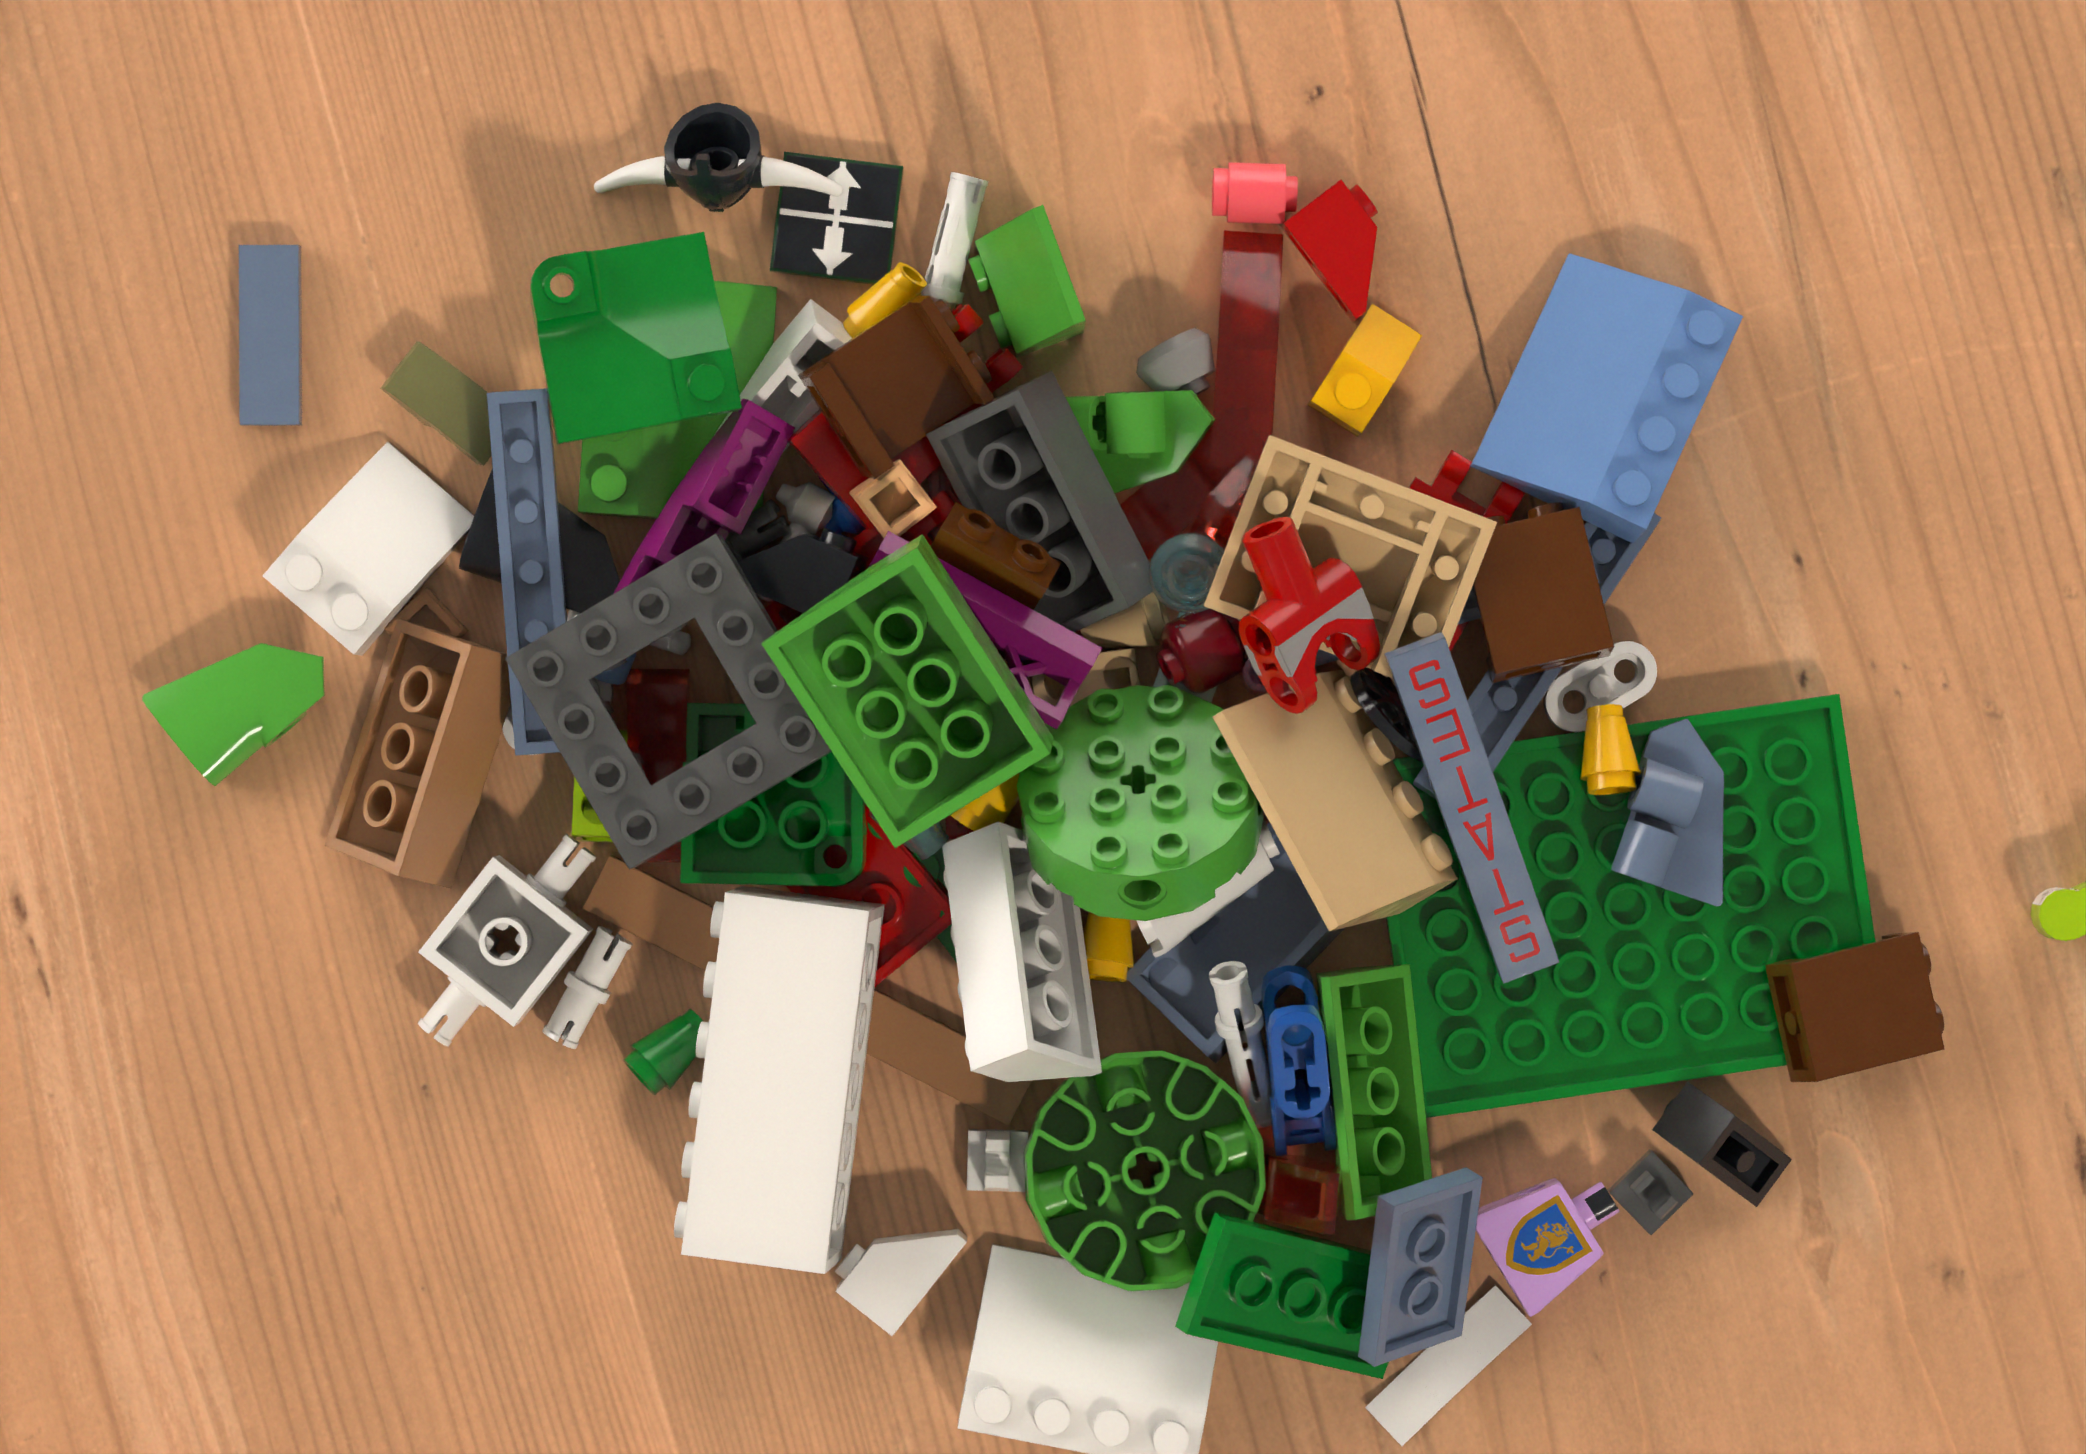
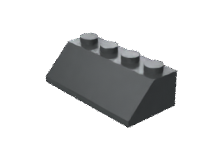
M1052 370L926 434L962 506L984 512L1000 528L1021 540H1031L1039 544L1047 551L1049 556L1061 562L1034 611L1076 632L1131 607L1161 586Z

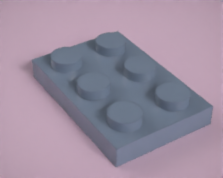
M1467 1167L1378 1196L1358 1357L1374 1367L1462 1336L1483 1179L1482 1176Z

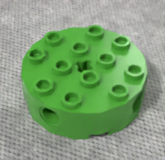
M1134 685L1115 690H1097L1070 706L1057 729L1045 724L1054 737L1051 753L1021 771L1016 786L1022 810V832L1031 866L1047 885L1052 883L1057 890L1073 897L1074 905L1097 916L1148 921L1193 911L1215 898V889L1230 881L1236 872L1241 875L1256 856L1264 817L1260 803L1213 719V716L1221 712L1223 708L1171 685L1159 687Z
M1163 1050L1110 1054L1100 1059L1101 1073L1093 1076L1066 1078L1038 1109L1023 1152L1026 1202L1045 1242L1082 1275L1127 1291L1177 1289L1191 1282L1214 1213L1253 1222L1266 1189L1263 1139L1243 1098L1207 1066ZM1140 1153L1144 1154L1146 1161H1157L1159 1165V1172L1151 1175V1185L1143 1188L1140 1180L1130 1179L1128 1175V1169L1136 1166L1135 1156Z

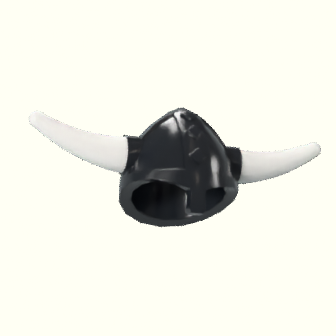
M723 103L701 105L683 115L670 130L664 146L665 156L650 158L624 166L594 184V189L597 193H604L625 186L645 184L679 187L686 195L700 203L704 208L716 213L724 212V209L735 205L743 199L751 188H764L765 186L798 187L826 193L835 197L843 193V188L840 184L813 170L762 155L759 131L751 117L738 107Z

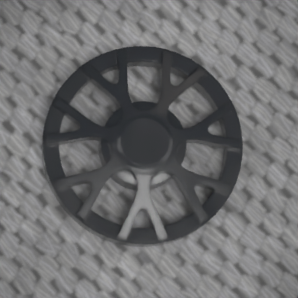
M1367 667L1355 671L1350 677L1351 686L1356 698L1369 718L1396 747L1413 759L1422 761L1397 688L1393 684L1390 677L1386 678L1384 675Z

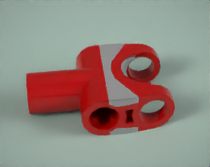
M1279 517L1261 523L1243 535V544L1267 601L1240 620L1239 634L1251 665L1270 697L1286 711L1298 714L1314 705L1317 700L1318 692L1315 683L1318 679L1315 664L1316 655L1323 642L1327 648H1332L1334 654L1343 664L1354 670L1364 669L1376 660L1380 652V642L1371 607L1355 572L1348 564L1333 557L1312 568L1293 519L1291 517ZM1351 639L1356 640L1360 647V651L1356 649ZM1288 684L1293 688L1295 693L1289 688Z

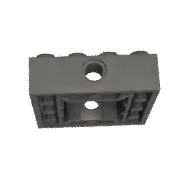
M714 534L505 658L629 870L638 867L832 752L762 646V642L778 630L723 536L719 534ZM695 618L756 724L651 785L642 768V765L645 764L640 753L635 754L631 750L611 716V713L614 712L613 707L609 701H604L599 696L590 679L604 671L615 669L628 662L626 659L634 653L663 637L672 636L686 626L688 621Z

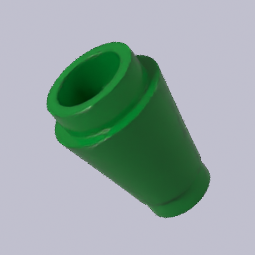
M689 1009L682 1016L676 1017L630 1045L633 1051L623 1059L631 1072L653 1095L659 1093L664 1087L671 1090L696 1057L697 1034L700 1023L703 1020L692 1009Z

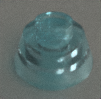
M1195 533L1180 534L1165 541L1155 551L1149 566V581L1155 596L1165 606L1182 613H1198L1210 609L1203 605L1224 549L1213 539Z

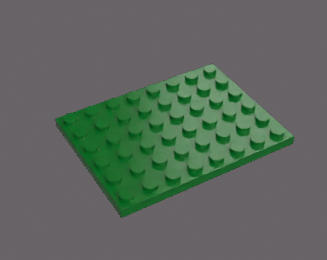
M1840 694L1627 724L1638 765L1650 731L1683 719H1688L1723 770V903L1721 906H1713L1611 870L1631 810L1627 807L1629 792L1612 795L1588 794L1587 781L1581 780L1585 731L1514 741L1494 770L1493 775L1559 963L1504 984L1496 969L1437 800L1413 785L1415 778L1424 766L1423 761H1418L1410 756L1393 759L1402 779L1409 782L1420 795L1424 807L1421 813L1432 833L1440 836L1448 846L1453 859L1450 866L1458 878L1404 912L1386 917L1393 965L1410 964L1426 1118L1787 1065L1765 965L1783 960L1807 959L1876 942Z

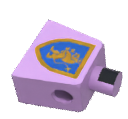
M1553 1178L1479 1207L1476 1232L1523 1309L1532 1317L1601 1258L1604 1253L1590 1230L1620 1211L1601 1181L1573 1199H1570L1560 1181Z

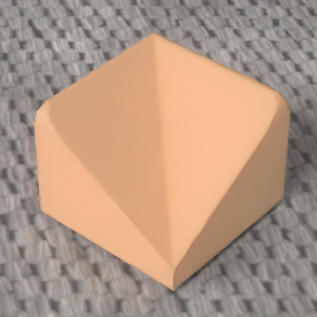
M900 459L893 462L895 466L877 478H868L849 492L883 538H885L888 531L901 536L937 508Z

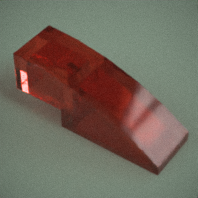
M631 669L626 684L627 744L635 754L640 753L645 764L642 765V768L651 785L682 768L683 762H686L687 703H690V669ZM681 841L646 862H681Z
M1264 1154L1266 1189L1257 1213L1264 1215L1265 1220L1321 1234L1334 1235L1337 1232L1342 1177L1341 1168L1332 1163L1302 1155L1276 1156L1275 1154Z

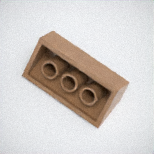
M397 618L325 846L396 876L452 889L511 703L509 670L505 659L507 653ZM407 638H409L424 655L434 645L444 649L426 666H422L405 648Z

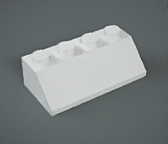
M996 822L942 844L945 865L943 877L949 897L952 920L950 933L956 952L959 976L958 995L963 1008L966 1032L965 1051L969 1059L970 1071L1005 1082L1084 1077L1101 1073V1060L1080 907L1074 905L1073 897L1057 890L1052 883L1047 885L1032 868L1021 829Z

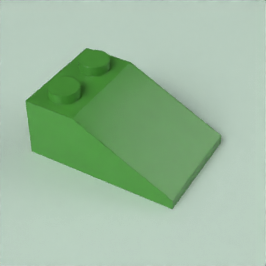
M1043 205L1023 213L975 240L978 255L969 258L968 261L980 293L991 289L999 311L990 314L989 318L1001 349L1012 345L1016 358L1084 333L1086 320Z

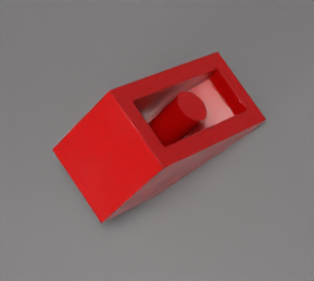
M1339 180L1285 221L1281 229L1352 323H1354L1364 315L1367 308L1378 228L1371 218L1378 211L1366 193L1357 184L1348 189L1345 183Z

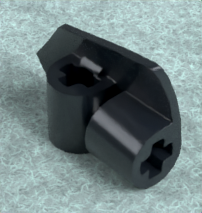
M492 468L464 544L459 569L502 583ZM558 502L566 608L582 613L613 595L620 582V578L606 536Z

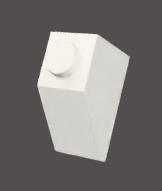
M959 1229L876 1238L866 1250L856 1244L835 1270V1273L843 1278L837 1285L835 1292L893 1336L967 1243L968 1236Z

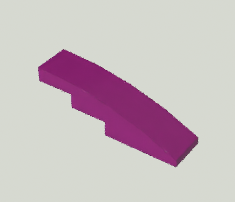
M743 398L741 401L742 408L731 413L670 496L637 549L614 593L714 534L722 535L724 540H726L729 532L741 534L795 427L752 401Z

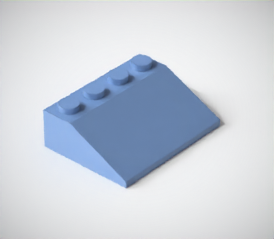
M1569 253L1470 466L1544 502H1562L1564 510L1580 507L1584 521L1634 543L1647 530L1743 316L1689 290Z

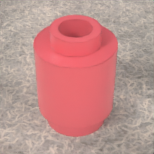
M1229 162L1228 168H1213L1212 216H1226L1227 223L1283 224L1285 212L1297 211L1298 177L1286 176V164Z

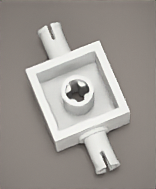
M568 834L564 835L561 843L535 876L532 874L524 875L500 855L492 857L418 953L448 975L447 978L451 982L424 1018L418 1021V1025L429 1034L434 1031L446 1015L448 1020L433 1037L441 1044L449 1047L452 1043L451 1040L479 1005L489 1007L513 1027L519 1024L592 932L593 928L565 907L566 901L563 897L589 864L594 862L596 856L584 847L567 866L566 861L580 844ZM513 926L519 932L515 941L520 946V950L518 953L514 950H509L501 955L495 949L499 939L493 932L495 928L504 931Z

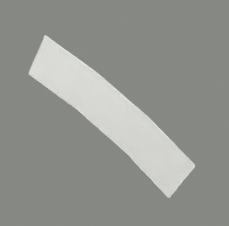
M1495 1285L1465 1312L1462 1336L1425 1349L1365 1408L1403 1446L1478 1373L1527 1330L1532 1323Z

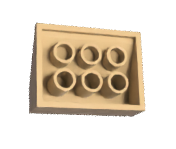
M1343 670L1316 674L1318 679L1315 683L1318 692L1317 700L1314 705L1302 713L1295 714L1286 711L1266 693L1222 710L1213 716L1215 723L1329 932L1400 914L1458 879L1450 866L1453 859L1448 846L1440 836L1432 833L1421 813L1424 807L1420 795L1409 782L1402 779L1393 762L1395 754L1389 739L1379 729L1374 728L1367 713L1353 692L1350 677L1346 676ZM1288 685L1289 688L1295 693L1293 688L1290 685Z

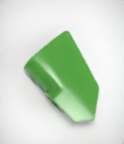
M1193 390L1105 393V396L1066 397L1114 494L1179 472L1215 422L1214 417Z
M260 643L143 695L142 701L194 767L212 785L216 786L262 746L266 748L286 734L306 715V711L325 696L324 657Z

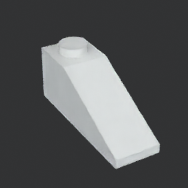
M810 299L773 343L740 394V400L742 401L744 398L752 401L794 426V432L797 431L819 410V407L798 375L852 339L845 330L843 323ZM729 412L720 427L724 424V422L727 420V418L731 415L732 412ZM787 443V445H786L784 451H785V450L787 449V447L790 445L789 443Z

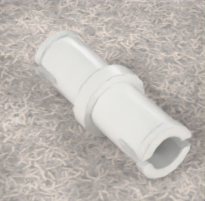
M598 926L596 935L576 972H568L564 980L565 985L568 987L548 1024L542 1030L546 1036L558 1042L561 1036V1039L564 1040L562 1044L571 1049L577 1048L578 1041L598 1004H606L611 994L607 988L626 952L632 946L628 939L618 933L614 938L611 935L612 930L603 926Z

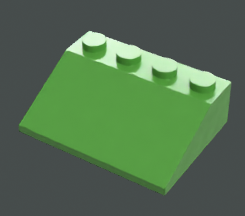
M714 281L729 348H731L739 394H741L774 343L777 287ZM728 413L582 440L578 512L585 515L657 519L672 493L715 435ZM764 490L753 511L763 506Z
M923 534L867 568L762 642V646L894 848L902 845L1051 753L1054 740L1053 735Z

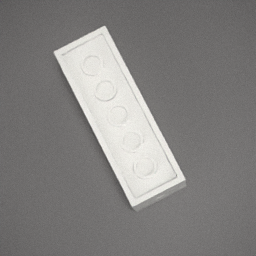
M741 886L727 891L724 895V902H715L711 917L710 934L713 938H719L717 961H709L707 963L703 984V996L705 998H712L709 1022L702 1021L700 1023L696 1041V1057L705 1058L702 1082L694 1081L689 1099V1117L697 1118L696 1135L694 1142L687 1141L685 1144L681 1166L682 1178H690L687 1202H679L674 1223V1237L683 1238L681 1255L826 1274L841 1260L885 904Z

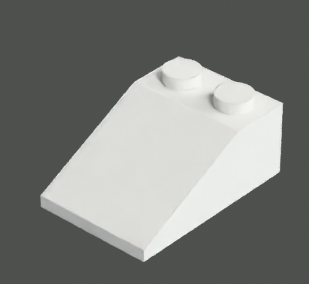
M387 442L301 530L263 574V577L352 654L363 656L382 634L388 623L401 612L469 533L474 515L392 444Z

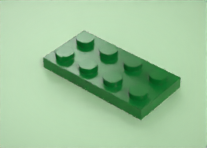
M1214 1213L1175 1327L1187 1335L1383 1379L1389 1363L1374 1367L1358 1357L1371 1250Z

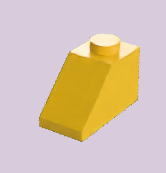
M1371 304L1307 405L1358 437L1362 434L1396 381L1422 335L1379 307Z

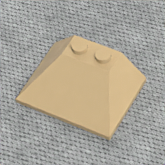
M1269 435L1203 606L1241 620L1245 615L1267 601L1243 544V535L1261 523L1279 517H1291L1312 568L1333 557L1348 564L1357 575L1371 607L1380 642L1379 656L1367 668L1393 678L1384 653L1440 632L1444 635L1448 647L1450 646L1497 522ZM1351 639L1353 645L1356 647L1357 650L1360 651V647L1356 640ZM1324 642L1320 645V650L1335 655L1332 648H1327Z

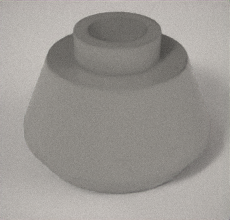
M1197 328L1182 332L1139 357L1136 373L1154 391L1193 390L1196 395H1199L1210 388L1206 377L1215 371L1211 338L1209 334Z

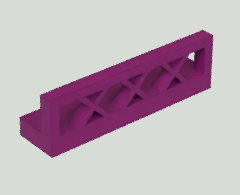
M888 531L869 567L909 542ZM939 559L996 649L1004 653L1009 669L1044 723L1057 729L1064 719L1080 685L1093 667L1102 647ZM1044 674L1064 685L1065 688L1056 705L1054 706L1035 696L1027 677Z

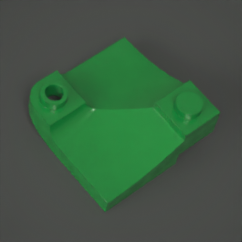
M704 232L603 250L558 255L544 260L536 268L530 281V299L557 445L735 412L742 408L731 348H729ZM557 275L567 276L573 284L572 293L567 297H558L553 294L550 288V281L553 277Z
M687 703L686 762H683V767L756 724L745 703ZM831 752L681 841L680 883L824 887L847 885L859 877L866 863L867 826L865 802ZM840 845L847 853V860L840 868H832L826 862L825 855L831 846Z

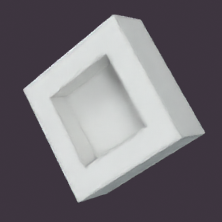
M968 1129L967 1190L1025 1192L1023 1152L1028 1141V1130Z

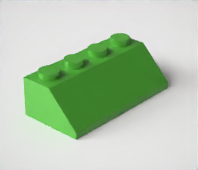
M1410 964L1353 967L1316 973L1319 995L1318 1003L1326 1039L1330 1094L1335 1124L1337 1183L1340 1194L1341 1213L1346 1220H1357L1375 1216L1378 1196L1432 1179Z

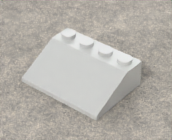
M992 1244L958 1418V1429L1087 1454H1199L1218 1341L1187 1335L1175 1327L1190 1282L1177 1289L1127 1291L1082 1275L1063 1257Z

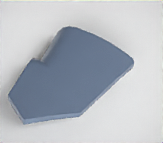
M1683 719L1649 733L1639 762L1641 774L1635 776L1636 790L1629 792L1627 807L1631 810L1611 870L1713 906H1721L1723 903L1724 772L1690 721Z

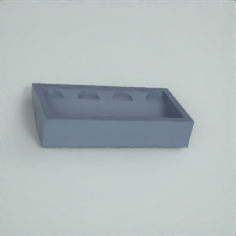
M1270 822L1267 826L1280 852L1279 855L1270 858L1274 871L1170 951L1155 958L1150 947L1134 964V967L1127 971V980L1215 1063L1228 1050L1225 1039L1220 1037L1215 1025V1016L1218 1013L1214 988L1209 978V972L1212 968L1227 961H1238L1245 964L1253 1002L1260 1007L1263 1014L1261 989L1263 977L1266 973L1285 965L1307 968L1345 929L1341 928L1329 932ZM1290 985L1281 988L1276 993L1274 1001H1276ZM1236 1008L1234 1013L1238 1030L1243 1031L1244 1026L1240 1010Z

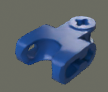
M1291 965L1281 966L1266 973L1263 977L1261 989L1272 1096H1269L1275 1155H1287V1146L1322 1142L1325 1151L1336 1150L1326 1039L1319 1013L1314 981L1311 973L1306 968ZM1292 985L1304 992V1005L1277 1008L1274 998L1281 988Z

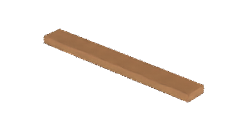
M609 855L582 909L704 971L709 961H717L719 938H713L710 934L713 906L637 867L629 870L623 860ZM874 989L866 1054L1009 1126L1032 1080L1005 1082L970 1071L969 1059L965 1051L966 1035Z

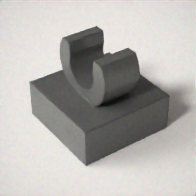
M1650 1149L1607 1190L1650 1235L1661 1227L1693 1195L1692 1191Z

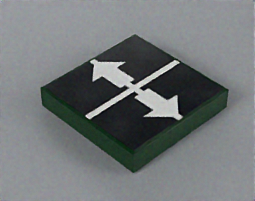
M784 151L783 161L803 166L833 180L842 186L843 193L835 197L810 189L780 186L770 272L871 285L877 283L891 271L903 166Z

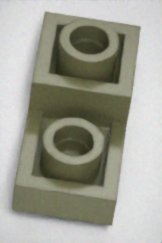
M416 342L380 389L425 426L433 427L476 464L484 466L492 456L487 403L488 392L421 342Z

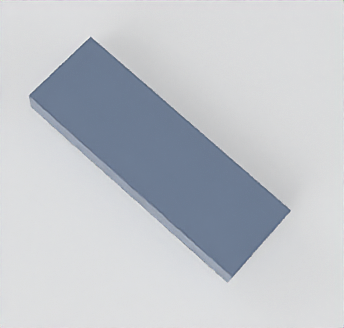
M239 245V423L241 426H302V288L300 245Z

